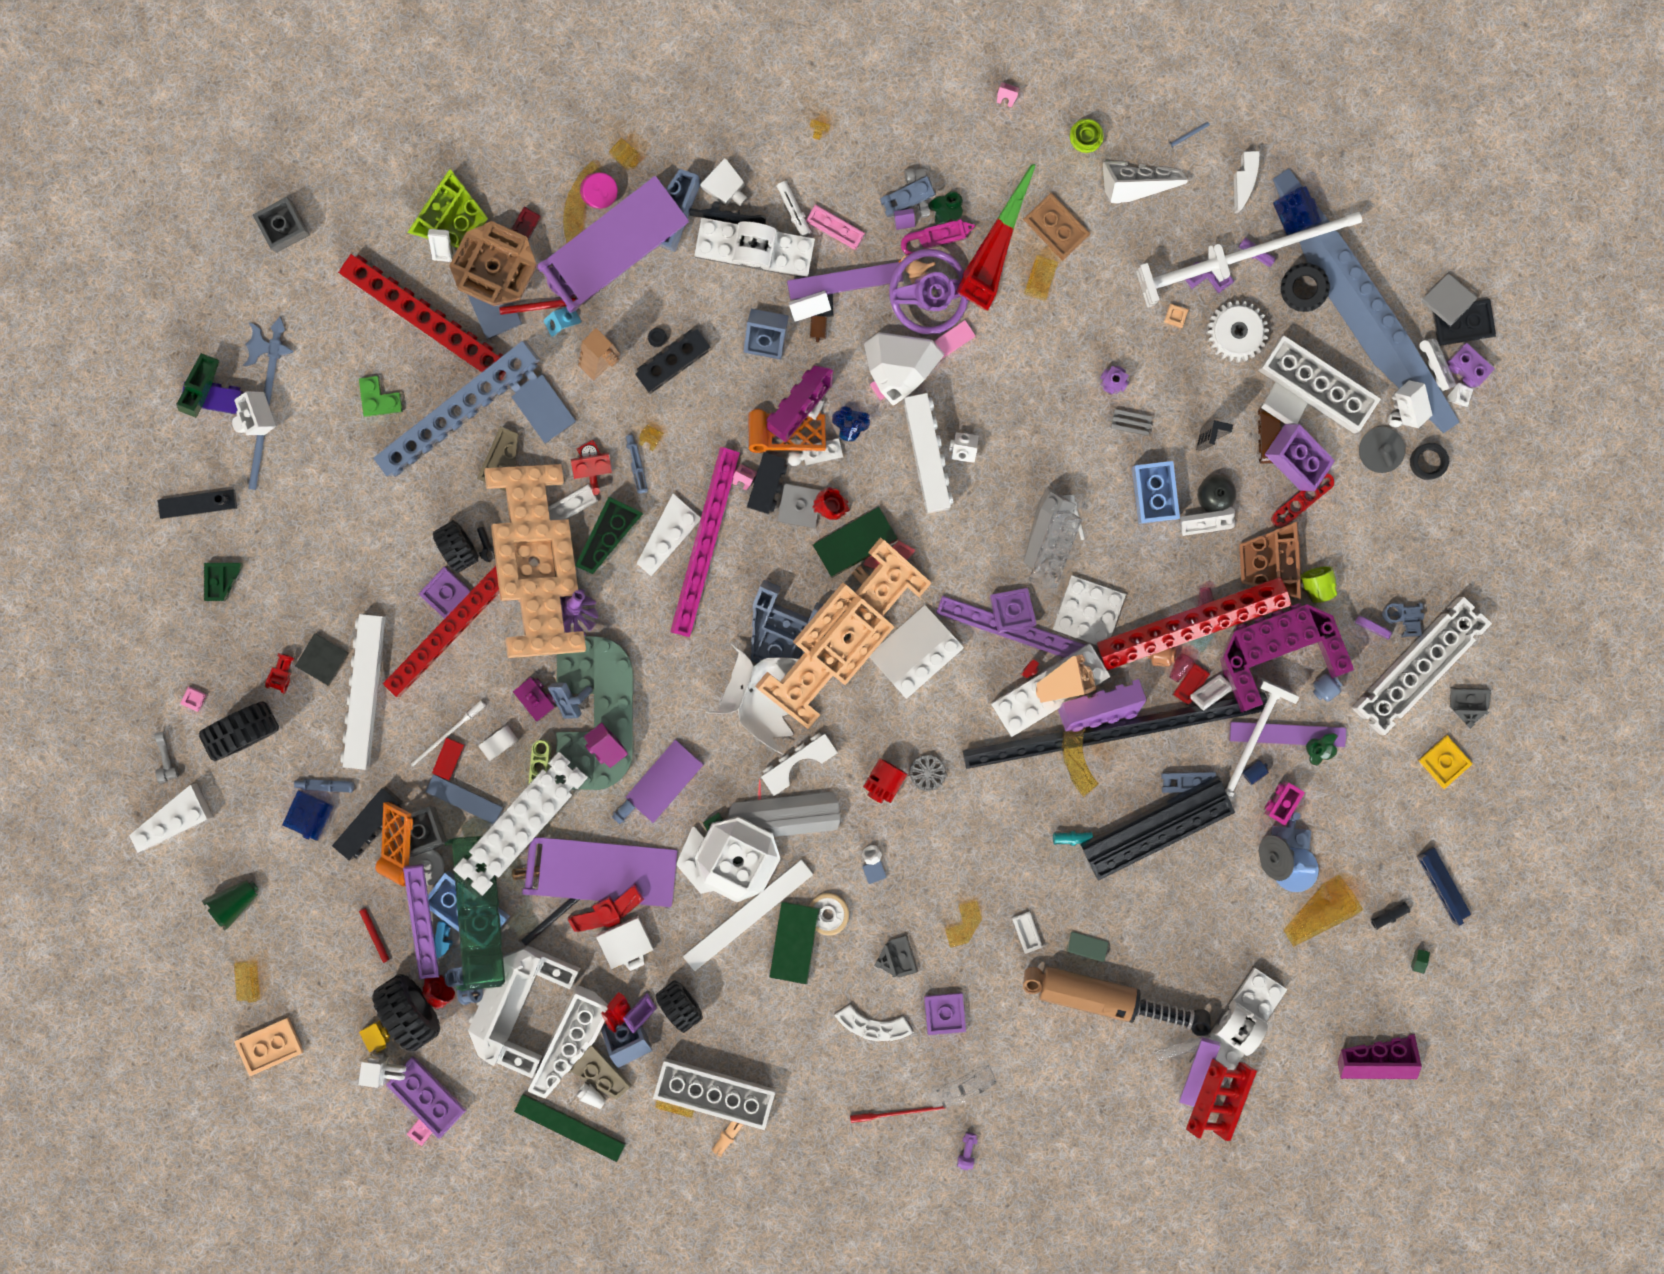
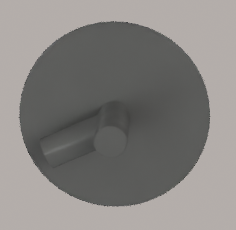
M1386 427L1374 428L1363 436L1359 445V456L1362 463L1369 470L1376 473L1391 472L1402 463L1405 456V444L1396 431Z
M1276 835L1265 837L1261 841L1258 850L1264 872L1270 878L1277 881L1289 878L1294 868V851L1290 849L1284 838Z

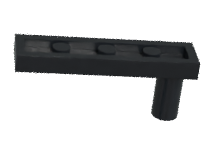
M234 489L157 500L160 519L237 509Z

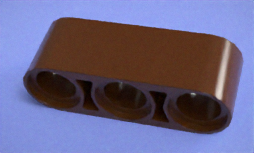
M1259 408L1258 434H1260V440H1258L1259 453H1261L1259 463L1274 464L1265 453L1281 431L1280 420L1264 409Z

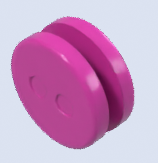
M594 172L583 179L580 186V194L588 206L603 209L614 203L617 198L618 188L615 180L610 175Z

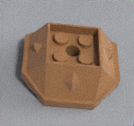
M490 221L465 233L449 267L459 291L492 306L520 300L537 265L526 236ZM491 265L498 266L496 270L489 269Z

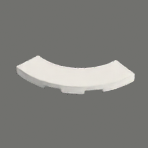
M851 1004L834 1014L838 1021L850 1032L872 1041H894L914 1033L904 1016L891 1021H874L859 1014Z

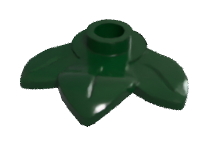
M951 191L945 196H938L928 203V207L930 210L936 211L935 223L944 224L950 218L953 221H958L963 214L961 207L963 199L960 194Z
M1328 733L1321 739L1313 738L1308 741L1306 750L1308 755H1310L1309 761L1312 765L1318 766L1323 759L1329 760L1336 756L1337 748L1333 744L1338 737L1337 734Z

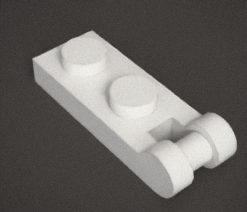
M1434 338L1422 341L1420 349L1426 352L1428 356V364L1434 370L1437 385L1442 391L1456 386L1438 341Z
M1229 507L1223 511L1182 516V535L1232 529L1235 527V509Z

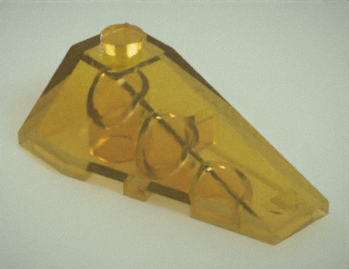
M1337 875L1320 886L1314 896L1309 899L1307 904L1283 931L1294 947L1350 919L1363 911V908L1340 875Z

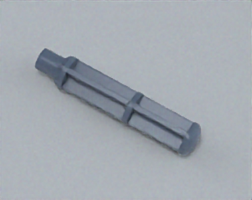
M633 435L626 436V448L630 449L633 460L631 468L637 493H646L648 488L638 445L634 441ZM641 472H642V474H643V478H644V482H645V487H646V488H644V484H643Z
M304 779L303 781L295 780L294 788L313 791L352 793L355 788L352 781Z

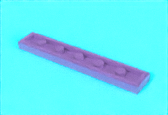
M899 262L788 280L787 286L790 301L825 291L828 295L890 284L892 275ZM902 274L899 278L898 283L904 281Z
M1230 722L1229 741L1248 742L1257 723ZM1265 724L1257 743L1306 745L1313 738L1321 739L1325 734L1335 733L1338 737L1333 745L1335 747H1345L1346 728Z
M424 864L404 866L403 870L419 979L439 977Z

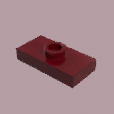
M524 206L511 230L526 236L529 240L541 219V215Z

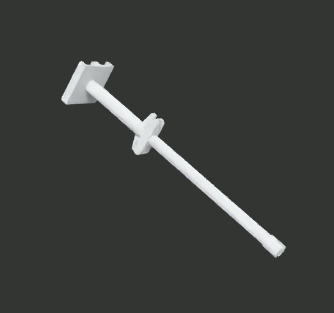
M1356 212L1343 218L1228 255H1224L1220 244L1214 247L1209 246L1207 261L1152 278L1148 263L1140 265L1136 273L1147 308L1155 306L1160 300L1156 290L1158 288L1210 271L1221 282L1230 276L1229 264L1340 228L1359 224L1362 222L1360 212Z

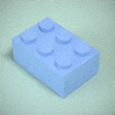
M1173 461L1133 466L1132 475L1138 524L1180 519Z

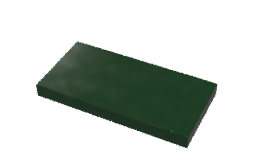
M877 507L814 543L813 547L829 575L833 578L870 557L871 555L868 552L880 538L889 545L898 541V538L881 509Z
M781 902L769 978L808 984L820 908Z

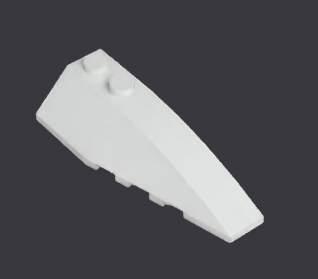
M579 985L576 986L540 1061L528 1092L546 1098L561 1081L562 1077L570 1071L574 1063L583 1056L587 1048L595 1042L604 1023L601 1013L602 1011L604 1013L607 1011L608 1005L595 992Z

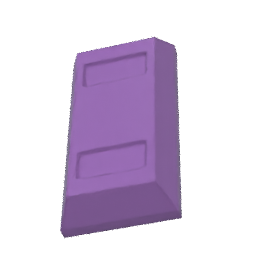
M648 993L623 1018L632 1033H635L657 1009Z

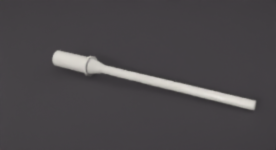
M480 700L468 712H465L462 720L413 761L411 765L414 767L465 721L472 720L486 704Z

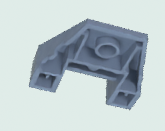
M763 580L753 602L751 661L759 663L766 658L800 659L805 652L793 641L821 609L823 604L816 602L810 618L775 604L781 587Z

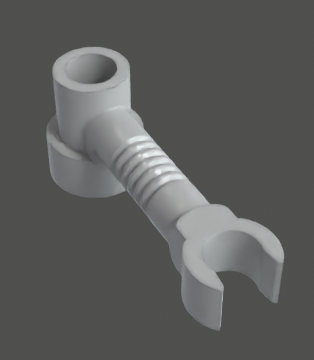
M924 168L904 170L907 185L926 177ZM925 200L919 203L921 218H927L930 215L929 207Z
M159 732L154 735L163 761V768L156 769L155 774L158 783L163 784L167 783L168 780L179 778L177 767L171 766L165 733Z

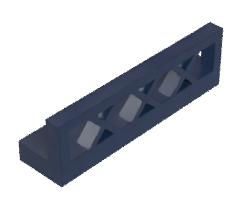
M1435 847L1417 855V859L1452 922L1458 926L1464 924L1463 919L1472 914Z

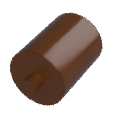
M811 316L810 338L820 342V339H826L827 317Z

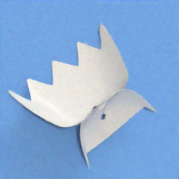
M732 645L739 654L732 672L731 681L725 690L718 710L705 713L727 714L738 710L740 723L747 731L771 749L784 754L773 738L793 736V732L782 718V716L788 713L755 686L767 672L781 681L799 659L766 658L753 666L747 655Z

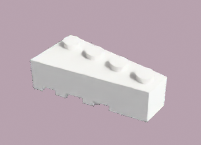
M198 784L189 785L129 835L137 853L145 851L213 818Z

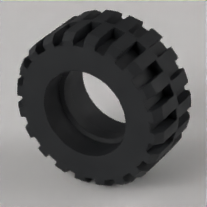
M261 701L199 731V738L209 758L213 761H218L279 731V725L269 705Z
M395 975L374 990L372 1001L377 1015L390 1036L403 1049L416 1051L438 1036L440 1022L437 1019L436 1012L426 1002L421 988L407 975Z

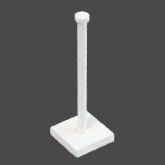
M1259 676L1255 684L1261 689L1268 691L1270 697L1225 789L1227 795L1231 797L1235 794L1233 791L1276 700L1281 697L1296 704L1299 696L1293 691Z

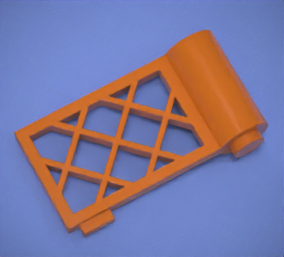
M757 408L748 414L749 450L751 452L763 453L767 450L826 451L825 414H821V411L816 419L821 420L820 427L815 430L809 424L814 419L807 416L786 443L783 441L781 444H772V439L776 435L767 430V418L771 413H766L762 409ZM805 427L812 432L807 438L800 433ZM797 435L803 442L794 444L790 440ZM816 435L821 440V445H814L809 440Z
M390 802L383 803L381 857L376 862L375 869L377 873L404 887L406 884L403 867L409 866L410 835L413 818H411V813ZM401 816L404 817V824L400 818Z

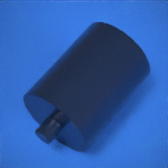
M1258 760L1244 770L1242 774L1248 783L1253 785L1269 773L1266 768L1268 765Z

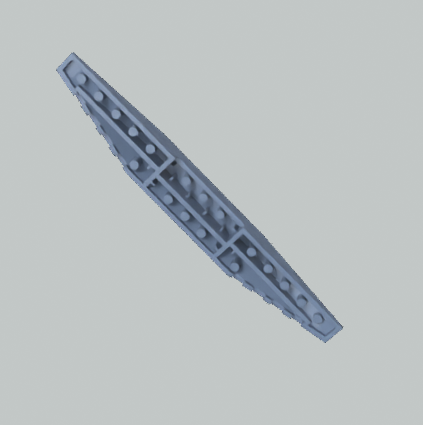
M1289 168L1272 179L1295 233L1330 222ZM1334 230L1300 241L1299 243L1307 262L1318 265L1328 276L1330 283L1329 299L1373 364L1399 389L1409 380L1424 383L1432 411V416L1429 420L1442 433L1460 423L1412 340L1339 233Z

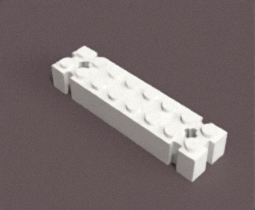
M1457 597L1447 607L1450 612L1448 614H1441L1424 631L1422 636L1367 691L1371 695L1369 697H1361L1352 706V709L1361 718L1371 720L1368 724L1378 734L1386 735L1395 725L1392 720L1394 718L1401 719L1476 641L1473 636L1482 635L1492 624L1481 613H1473L1472 610L1475 607L1465 597ZM1460 621H1463L1462 624H1461V625L1463 626V628H1460V627H1459V626H1460V623H1459ZM1380 704H1383V706H1382L1383 711H1379V709H1380L1379 705H1380Z
M557 752L547 763L550 766L547 772L542 769L469 850L472 854L469 859L466 860L463 857L453 868L464 880L467 877L472 879L473 882L470 885L482 896L493 885L490 879L494 875L499 878L572 796L569 791L573 787L578 789L588 778L577 767L571 770L567 766L570 761L560 752ZM556 775H558V776L563 775V776H564L563 780H565V781H564L563 784H562V783L556 784V782H555V780H557V779H555V776H556ZM477 863H485L486 866L484 868L486 870L484 872H477L475 870L477 867L475 866Z

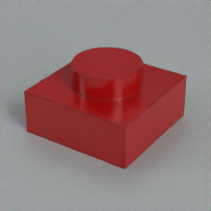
M1031 659L1020 674L1026 679L1029 676L1033 678L1039 670L1037 668L1039 663Z

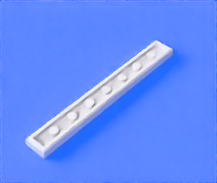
M801 859L765 888L762 893L754 897L683 955V958L694 971L699 969L813 875L812 871Z

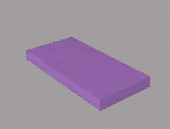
M413 1056L404 1065L406 1066V1072L402 1073L405 1074V1079H391L386 1086L440 1139L467 1110Z

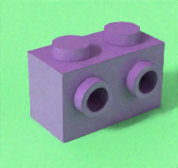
M1468 343L1461 345L1446 361L1450 371L1462 376V381L1467 386L1474 388L1480 386L1495 370Z

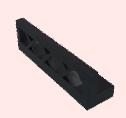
M1214 420L1201 427L1196 450L1203 451L1215 445L1216 439H1220L1232 432L1234 424Z

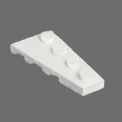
M672 494L637 562L650 576L658 570L701 519L674 494Z

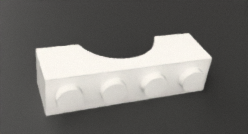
M819 732L810 738L811 743L806 746L803 743L795 748V754L792 756L787 754L778 760L780 764L775 767L770 765L763 770L764 775L761 778L774 796L790 786L789 773L796 762L802 759H814L822 764L838 753L825 733L821 735Z

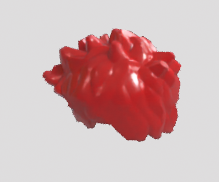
M824 488L813 501L814 505L812 508H814V512L820 513L822 517L829 520H838L843 515H846L845 512L850 511L847 505L849 501L840 495V491L836 488Z
M442 974L439 977L424 979L422 995L426 1002L435 1009L443 1008L455 997L456 992L454 988L446 985Z

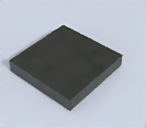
M314 633L295 667L329 686L347 657L348 652Z

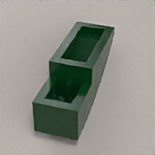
M202 353L199 355L184 383L185 389L176 403L179 412L197 418L213 383L219 364L218 359Z

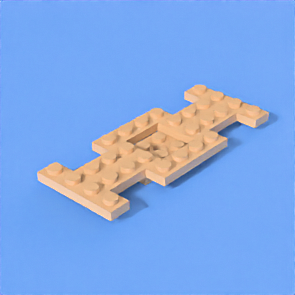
M562 465L485 468L486 489L506 488L510 523L491 525L500 601L518 600L520 602L524 636L507 637L505 639L507 657L516 658L585 652L584 631L564 632L560 597L572 596L578 590L569 519L550 520L545 487L549 485H563ZM529 558H536L538 566H531L528 562Z
M882 538L868 552L880 564L860 588L854 592L845 583H842L794 639L793 643L805 653L784 678L779 681L767 672L755 686L807 729L820 716L808 704L830 678L834 676L846 685L892 631L894 626L883 616L906 588H909L915 595L920 597L931 584L925 576ZM851 633L850 639L844 641L845 635Z

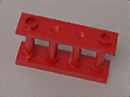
M1212 1059L1186 1130L1198 1139H1201L1204 1130H1212L1225 1141H1231L1257 1071L1245 1062H1239L1236 1070H1229L1217 1060ZM1224 1077L1233 1078L1229 1088L1221 1087ZM1217 1095H1226L1223 1105H1214ZM1211 1112L1220 1113L1216 1123L1207 1122Z

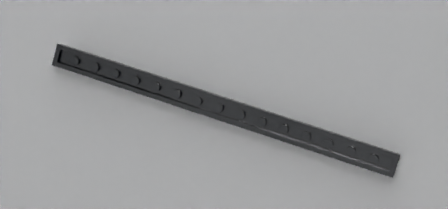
M1259 693L1263 705L1241 712L1236 698L1215 702L1204 711L1197 705L1119 720L1114 723H1103L1097 727H1084L1076 732L1072 730L1056 732L1044 736L964 750L965 767L970 769L1263 712L1267 703V697L1265 693Z

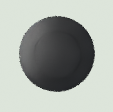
M654 328L648 334V341L654 347H661L667 341V334L661 328Z

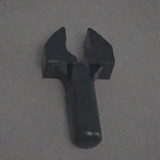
M479 527L477 532L483 545L479 555L481 559L490 563L487 553L489 549L493 552L495 558L494 546L490 544L484 527Z

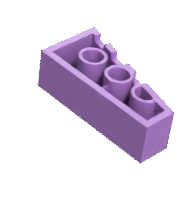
M1137 679L1132 681L1130 686L1124 687L1121 684L1115 686V689L1108 693L1102 690L1093 694L1091 698H1088L1086 695L1064 702L1058 712L1065 731L1072 730L1076 732L1087 726L1097 727L1104 722L1114 723L1122 718L1132 719L1137 716L1147 699L1141 683Z

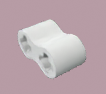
M507 725L481 743L479 748L490 762L519 740Z

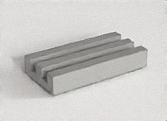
M1114 409L1110 428L1149 436L1152 417ZM1117 414L1147 420V423L1118 418ZM1116 422L1145 427V431L1115 424Z

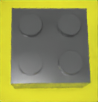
M288 197L253 214L270 249L276 253L310 236L293 201Z
M429 806L411 813L413 826L410 835V857L448 844L435 807Z

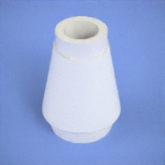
M584 1083L576 1095L579 1101L599 1109L602 1108L606 1101L591 1084L587 1085Z

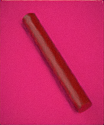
M367 909L360 910L359 913L382 962L389 961L390 958Z

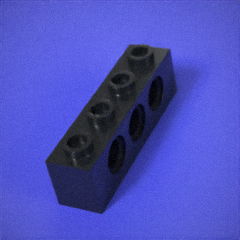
M693 329L689 330L683 335L684 339L679 342L677 340L668 346L669 349L666 352L657 353L652 358L653 361L648 365L644 363L637 368L638 372L635 375L649 394H652L712 350L698 329L695 331ZM687 344L693 346V351L689 354L683 352V347ZM676 356L678 358L677 363L669 365L667 363L668 358ZM653 368H662V373L659 376H653Z

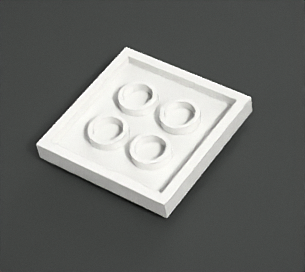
M1071 575L1052 630L1097 645V642L1111 638L1126 594Z

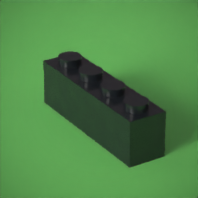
M386 786L378 791L332 845L348 861L354 858L357 860L364 852L362 848L366 844L370 845L376 839L375 833L379 829L382 831L383 803L390 802L402 808L400 804L403 801Z

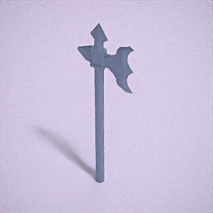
M280 316L271 326L273 338L270 339L269 343L263 339L262 330L255 324L249 323L252 328V337L245 344L249 351V357L242 365L250 366L256 364L257 359L262 354L268 353L269 362L264 393L269 406L277 358L280 359L281 355L285 356L293 353V350L282 345L283 342L280 341L281 333L285 331ZM257 435L248 489L256 490L265 435Z

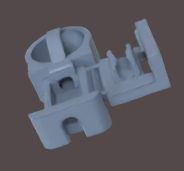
M1393 603L1384 607L1382 616L1386 622L1392 624L1403 622V625H1405L1406 630L1401 635L1402 638L1422 636L1420 620L1424 619V613H1421L1423 609L1422 603H1418L1417 606L1403 607V604ZM1390 607H1394L1398 612L1390 615V613H1387V610ZM1388 616H1398V618L1392 620Z

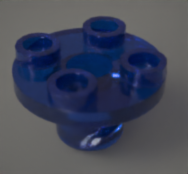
M843 406L839 411L833 413L832 423L840 429L839 437L842 440L852 442L858 438L860 432L869 428L870 415L866 412L853 411L850 407Z

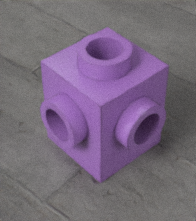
M1117 365L1116 367L1111 366L1109 370L1105 369L1102 373L1100 385L1103 386V390L1111 395L1113 393L1118 394L1120 390L1123 392L1127 387L1129 375L1126 374V370ZM1116 376L1119 378V381L1114 382L1112 377Z

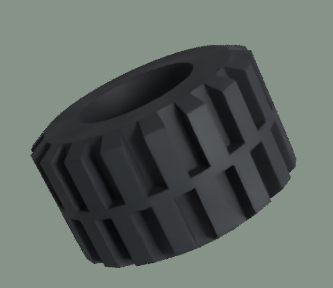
M1312 263L1294 265L1285 273L1281 281V295L1284 302L1298 312H1309L1317 309L1326 301L1329 295L1330 283L1328 276L1323 269ZM1302 276L1313 278L1317 284L1316 293L1309 299L1297 297L1293 290L1295 281Z
M452 520L433 531V539L447 564L455 572L460 573L479 561L478 553L473 543L456 521Z
M673 980L656 993V1000L661 1010L679 1031L685 1033L703 1019L702 1011L680 982Z

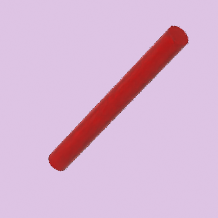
M560 299L499 307L500 315L566 307L567 305Z

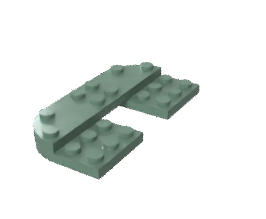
M584 636L585 652L557 654V683H566L571 694H580L587 686L593 689L591 694H594V728L603 723L623 744L628 755L611 768L605 763L601 764L595 757L596 754H591L585 746L587 742L583 736L589 732H556V753L560 752L570 761L567 766L571 770L577 767L588 777L578 789L573 787L571 790H601L620 781L628 772L633 760L634 670L629 655L618 643L604 637ZM556 775V784L564 783L563 775Z

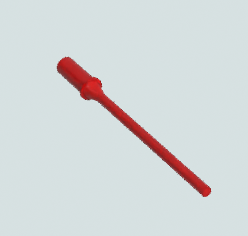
M945 1105L881 1114L869 1112L850 1115L851 1123L871 1122V1120L880 1117L943 1110Z

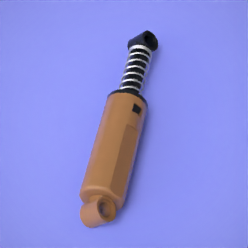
M1049 966L1045 968L1044 972L1037 967H1029L1024 971V991L1029 994L1039 993L1041 1001L1133 1023L1136 1017L1142 1015L1144 1019L1146 1017H1150L1152 1021L1158 1019L1159 1023H1161V1020L1166 1021L1167 1025L1169 1022L1174 1023V1027L1176 1024L1181 1025L1182 1029L1185 1026L1186 1030L1189 1031L1191 1029L1192 1033L1197 1036H1206L1211 1031V1015L1204 1009H1197L1195 1011L1189 1009L1185 1011L1183 1007L1177 1009L1176 1005L1171 1008L1168 1003L1163 1006L1162 1002L1155 1004L1154 1000L1150 1002L1146 998L1140 1000V989Z

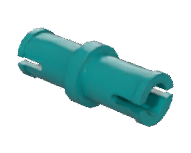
M1070 831V833L1054 832L1053 844H1070L1075 846L1093 838L1092 832L1076 833L1075 831Z

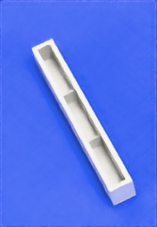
M359 614V618H356L355 621L357 637H354L353 648H355V656H352L351 659L353 675L349 677L351 694L347 696L349 712L345 715L347 731L343 734L345 750L341 753V762L345 768L370 769L386 620L384 616Z

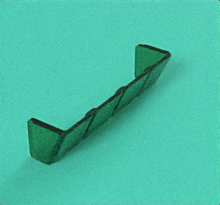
M482 836L458 837L445 842V846H452L454 867L463 857L466 860L469 859L472 855L469 850ZM477 863L475 866L477 867V869L475 870L477 872H484L486 870V868H484L486 864ZM454 871L463 985L456 986V990L473 991L502 987L505 983L503 953L501 952L502 938L500 915L498 913L499 903L496 875L490 879L493 885L482 896L470 885L473 882L472 879L467 877L464 880Z

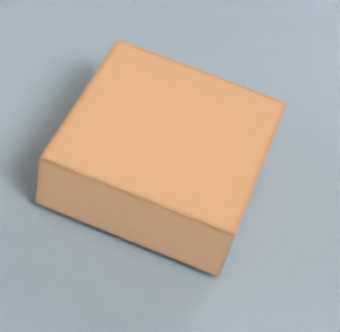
M1170 303L1164 323L1183 328L1189 309Z

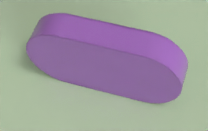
M1358 616L1355 620L1357 625L1384 639L1389 640L1392 635L1391 631L1365 617Z

